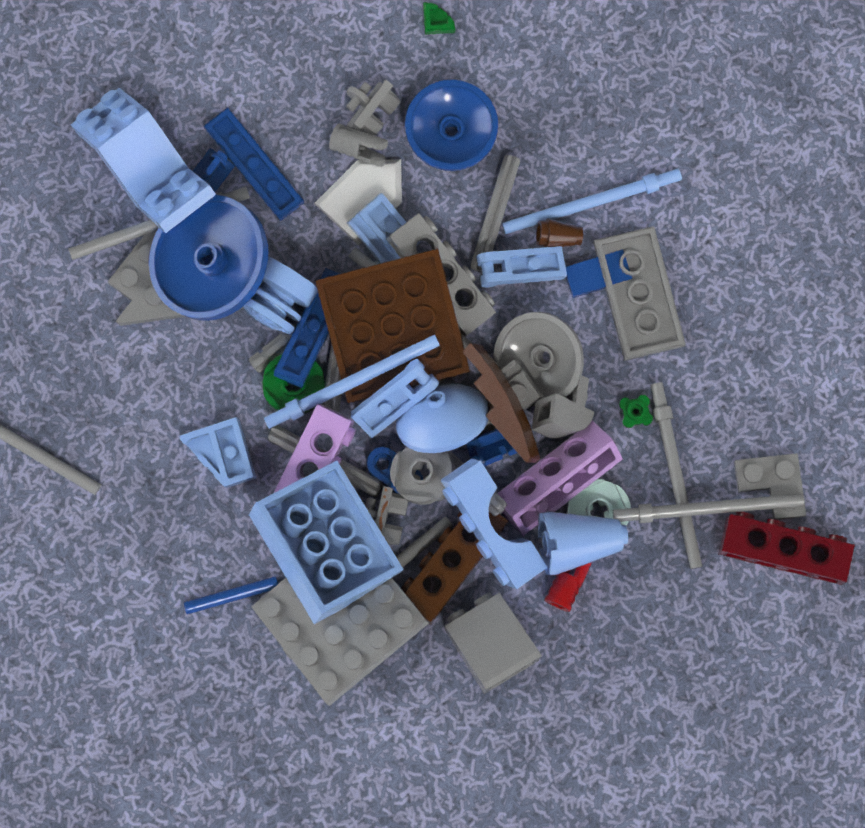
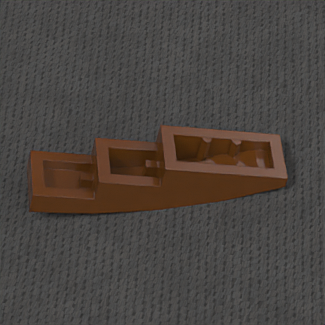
M470 343L462 352L482 374L473 384L494 406L485 416L525 462L537 463L541 458L531 426L518 397L501 369L483 346Z

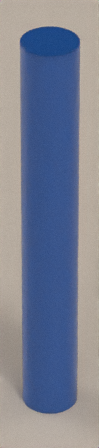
M274 576L184 602L186 614L271 591L278 585L277 578Z

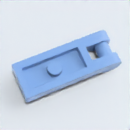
M562 246L484 252L476 256L477 264L482 269L480 282L481 287L484 288L503 284L563 280L567 276ZM494 264H501L502 272H495Z
M414 359L401 373L351 411V418L373 438L435 390L439 381L433 374L428 375L424 370L425 366L418 359ZM416 379L419 385L413 389L409 383Z

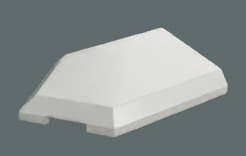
M401 159L385 160V164L382 167L357 160L314 204L359 246L362 241L348 226L347 222L380 193H383L395 209L402 203Z

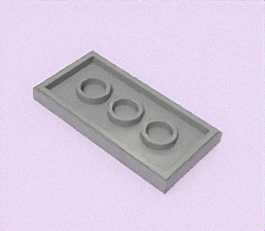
M655 227L594 240L593 244L606 285L605 290L624 361L685 347L686 344ZM623 249L624 254L620 258L619 266L623 273L632 276L633 279L612 284L605 255ZM625 257L630 271H628L623 265V259Z

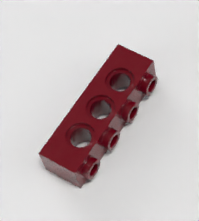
M736 512L735 515L730 514L726 518L718 555L838 585H843L847 582L855 545L847 543L846 537L829 534L828 538L816 535V530L807 527H798L797 530L786 528V523L775 519H767L766 523L754 520L753 514L747 512ZM749 532H759L764 540L763 545L760 547L751 545L748 540ZM781 539H788L793 543V554H784L780 550L779 542ZM812 547H820L824 551V562H816L812 559L810 554Z

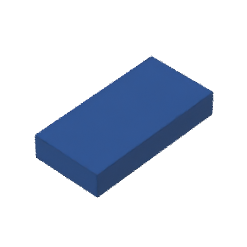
M623 249L605 255L612 284L633 279L632 276L623 273L620 269L619 261L624 254ZM598 257L566 266V280L572 298L605 289L606 285ZM625 257L623 259V265L628 271H630Z

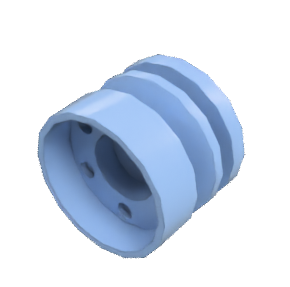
M268 256L267 269L262 280L263 283L254 294L253 299H250L243 308L248 315L268 328L291 335L295 328L284 320L287 316L299 322L301 316L292 308L293 304L297 303L301 306L309 307L318 290L309 280Z

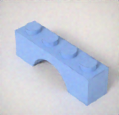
M471 458L441 479L445 487L442 490L443 495L452 506L456 505L462 515L459 519L469 533L474 532L479 540L476 543L478 550L485 559H491L496 567L493 573L503 586L507 585L518 589L548 568L532 541L524 538L506 540L493 529L488 512L491 497L497 486L481 460Z

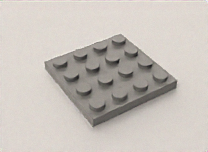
M287 578L251 606L329 706L429 624L393 578L316 624L312 622Z

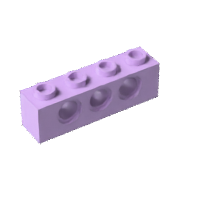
M317 404L274 493L304 478L303 469L308 462L316 464L318 469L335 461H338L340 464L342 458L338 457L343 445L348 447L356 433V429L352 428L355 421L322 404ZM323 433L328 434L333 440V446L328 452L320 450L317 445V440Z
M592 420L588 427L575 433L497 493L507 503L502 514L523 536L538 525L540 513L547 511L555 512L623 460L613 439Z

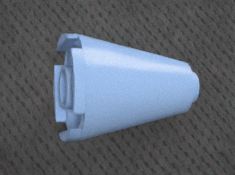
M548 511L540 513L538 517V538H542L543 548H539L540 556L548 567L545 569V573L547 575H557L621 552L624 544H628L626 525H621L619 519Z

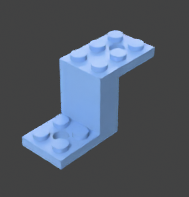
M120 88L104 94L100 99L101 102L92 109L83 110L77 115L76 121L71 124L75 132L96 150L135 206L165 233L216 195L209 184L187 167L150 112Z

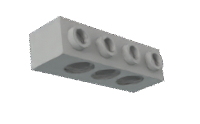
M418 213L386 238V240L400 258L418 254L416 245L419 241L428 242L432 250L439 248L443 266H446L451 272V278L447 283L460 332L462 335L467 336L496 313L493 309L495 303L485 290L480 292L473 282L476 278L465 265L461 267L454 259L457 254L447 241L443 243L435 234L437 228L428 216L422 217ZM458 290L466 291L469 294L470 303L467 307L457 304L455 294Z

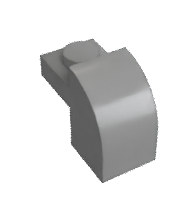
M581 375L578 385L566 398L556 393L537 400L532 430L549 438H560L588 427L594 416V411L585 408L588 397L589 378Z

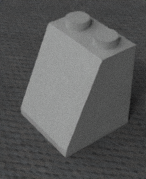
M490 592L474 601L476 607L467 613L461 609L447 618L449 624L444 626L446 633L484 694L535 664L542 656L501 594L498 593L492 596Z

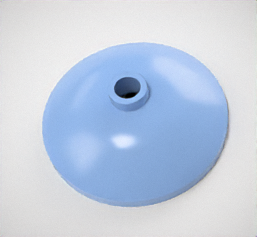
M441 384L397 418L396 430L401 442L409 449L422 453L446 452L459 448L477 437L488 422V418L485 415L490 409L485 396L477 389L463 384Z

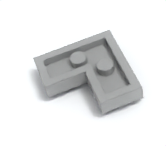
M798 453L734 461L738 493L769 489L770 496L803 494ZM805 505L802 507L772 509L773 519L782 520L805 517Z

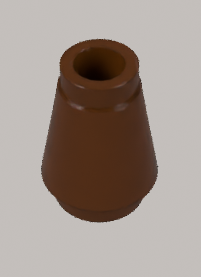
M547 218L545 221L539 220L536 229L537 245L544 247H567L582 244L583 227H577L576 225Z

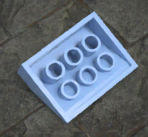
M338 461L256 502L249 513L251 520L314 624L340 611L403 571L401 564Z

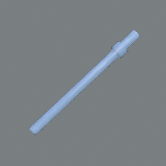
M679 169L659 175L651 173L642 176V180L502 222V227L506 235L535 226L539 220L545 221L547 218L554 220L645 191L647 194L659 191V187L681 181L682 176Z
M434 334L301 400L296 398L285 403L286 407L264 417V420L269 429L291 418L294 421L304 416L305 411L315 407L317 404H322L440 346L439 341Z

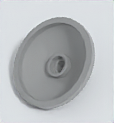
M531 312L514 318L502 329L494 347L493 360L499 364L498 367L502 369L511 361L518 360L519 365L526 371L543 395L542 398L556 393L566 398L573 392L580 381L584 366L581 342L572 327L563 319L553 314ZM544 352H547L550 356L548 363L543 359Z

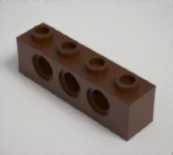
M461 512L458 513V518L462 515ZM488 512L493 529L500 535L507 526L508 520L500 514L493 516ZM461 521L454 529L448 527L438 540L442 544L435 554L429 551L418 566L422 569L415 580L409 577L401 587L429 622V625L433 623L483 557L476 546L479 540L470 543L463 539L461 533L465 528ZM448 552H454L459 555L461 562L457 567L449 568L444 565L442 561L443 556ZM429 577H435L441 582V589L436 593H429L423 588V582Z

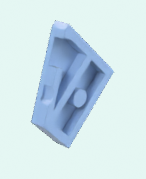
M235 417L180 435V440L189 447L198 457L199 461L214 474V477L224 487L228 488L256 479L239 418Z

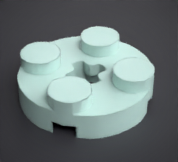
M597 479L568 501L567 514L592 516L590 514L593 510L592 504L598 502L600 507H607V511L604 512V518L613 519V510L631 508L627 494L620 486L604 479ZM624 521V522H620V523H621V525H627V524H628V521Z

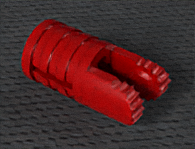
M592 562L577 567L573 576L569 574L571 570L555 575L556 577L553 579L552 586L549 588L548 595L545 596L544 601L560 610L570 612L571 606L575 602V597L583 585Z

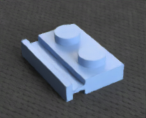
M380 193L349 220L347 224L380 263L400 258L386 238L403 226L406 221L383 193Z

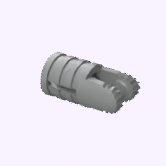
M340 123L335 126L330 137V150L338 151L350 157L353 156L358 160L382 167L385 164V156L383 154L367 149V147L384 150L388 145L386 139L348 126L346 127Z

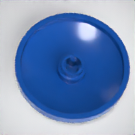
M223 195L212 197L167 233L158 228L150 248L149 272L153 287L159 298L173 311L194 320H217L238 311L254 296L264 278L269 254L265 230L257 216L248 207L235 199Z

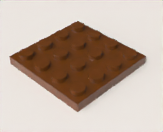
M439 248L315 281L341 380L434 334L440 346L414 358L418 359L425 366V372L428 375L433 374L440 380L471 371L468 359L462 352L465 348ZM414 359L346 391L347 402L351 403L369 398L401 373ZM414 379L409 385L413 387L419 385V383Z

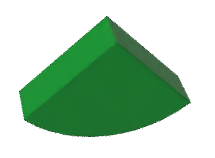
M423 2L425 35L455 33L454 21L448 13L436 4Z

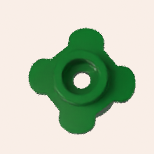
M640 395L636 399H629L627 397L621 399L619 407L623 410L622 424L626 428H632L641 424L648 426L652 423L653 416L649 413L648 408L650 399L646 395ZM638 409L639 413L634 414L633 410Z

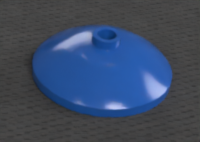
M461 80L435 82L421 90L409 105L405 119L406 137L417 157L431 167L445 171L464 170L482 161L493 148L498 133L496 109L490 98L473 84ZM453 127L457 130V133L450 136L446 133V129Z

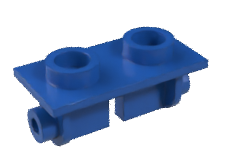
M209 148L193 172L209 184L216 193L235 165L227 160V155L222 151L218 150L216 152Z
M497 429L475 437L466 444L470 459L481 460L485 468L487 465L503 459L502 455L506 453L509 456L517 453Z

